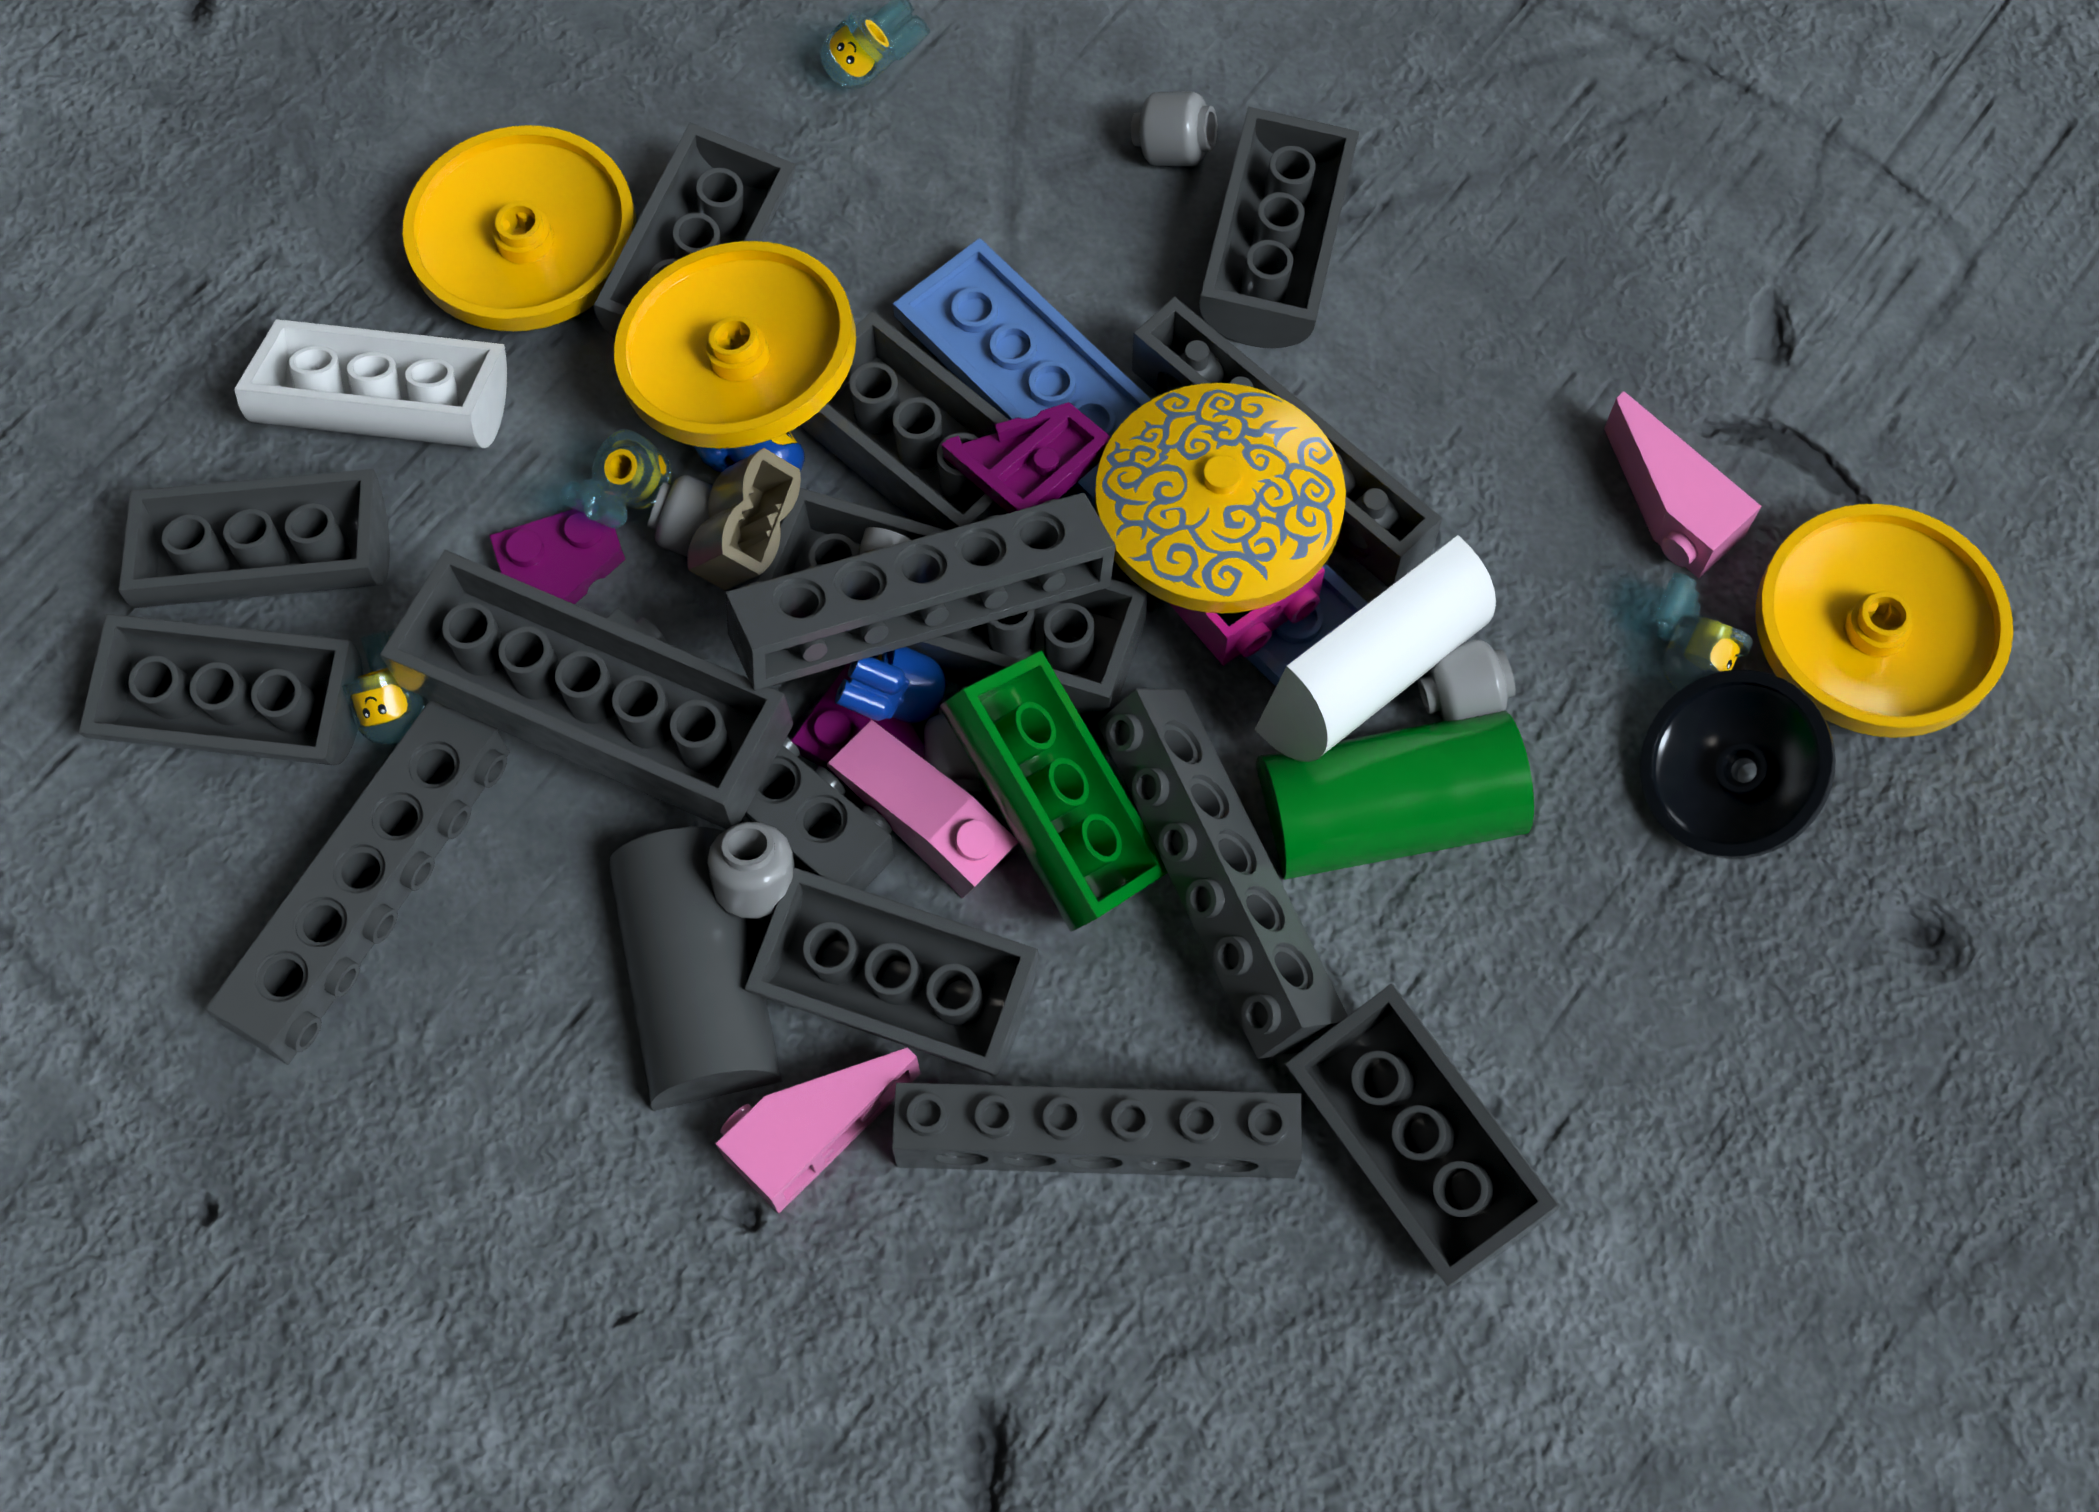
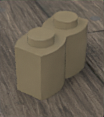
M762 448L723 470L715 480L710 492L708 502L709 518L698 527L692 537L688 550V570L723 590H727L762 574L771 565L777 554L781 537L780 521L790 513L797 501L801 483L800 469L769 450Z

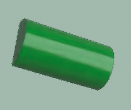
M1042 650L962 689L939 706L1070 932L1101 917L1168 873L1144 823Z
M1507 711L1341 740L1319 759L1310 762L1295 760L1281 752L1260 755L1256 761V769L1284 880L1528 834L1533 825L1534 792L1529 761L1519 729Z

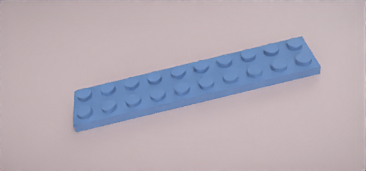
M981 238L977 239L893 303L894 316L960 381L1009 420L1032 418L1038 415L1041 410L1070 402L1109 436H1112L1131 413L1152 400ZM1099 464L1071 487L1077 494L1085 493L1095 511L1096 475ZM1326 563L1323 565L1325 573L1319 595L1320 602L1317 607L1303 620L1297 623H1292L1288 620L1273 630L1269 641L1259 651L1246 657L1275 686H1277L1288 664L1368 604ZM1250 611L1217 614L1230 626Z

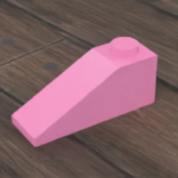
M1625 391L1622 392L1614 402L1604 430L1653 540L1661 546L1663 553L1672 563L1680 567H1686L1699 579L1747 534L1761 505Z
M873 720L852 738L826 765L866 805H869L881 814L892 830L961 898L968 894L1018 843L1017 839L972 795Z
M907 1047L766 1095L754 1107L750 1104L743 1105L724 1123L720 1131L723 1137L715 1144L723 1158L779 1214L895 1100L896 1083H912L921 1074L917 1056Z

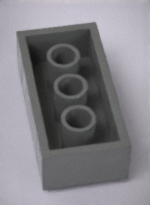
M871 311L855 326V354L848 375L840 389L817 414L800 425V427L916 522L943 530H951L983 521L994 515L1008 514L944 458L941 444L955 436H959L961 443L995 434V424L1008 421L1009 419L874 311Z

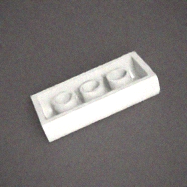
M276 319L234 390L239 408L244 417L250 422L487 448L492 444L498 433L504 412L507 389L505 346L498 343Z
M1457 535L1288 664L1254 730L1272 747L1290 758L1303 762L1319 759L1432 669L1446 655L1466 642L1491 621L1496 606L1495 590L1490 575L1478 555Z

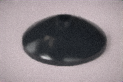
M1722 671L1702 677L1682 688L1666 702L1653 719L1647 731L1641 752L1640 778L1646 802L1657 821L1669 834L1689 848L1709 856L1726 859L1761 856L1773 852L1796 839L1817 818L1829 797L1833 785L1836 765L1835 747L1831 731L1823 714L1809 697L1795 685L1780 677L1761 671ZM1748 763L1756 764L1757 772L1755 777L1749 782H1739L1738 772L1740 768Z

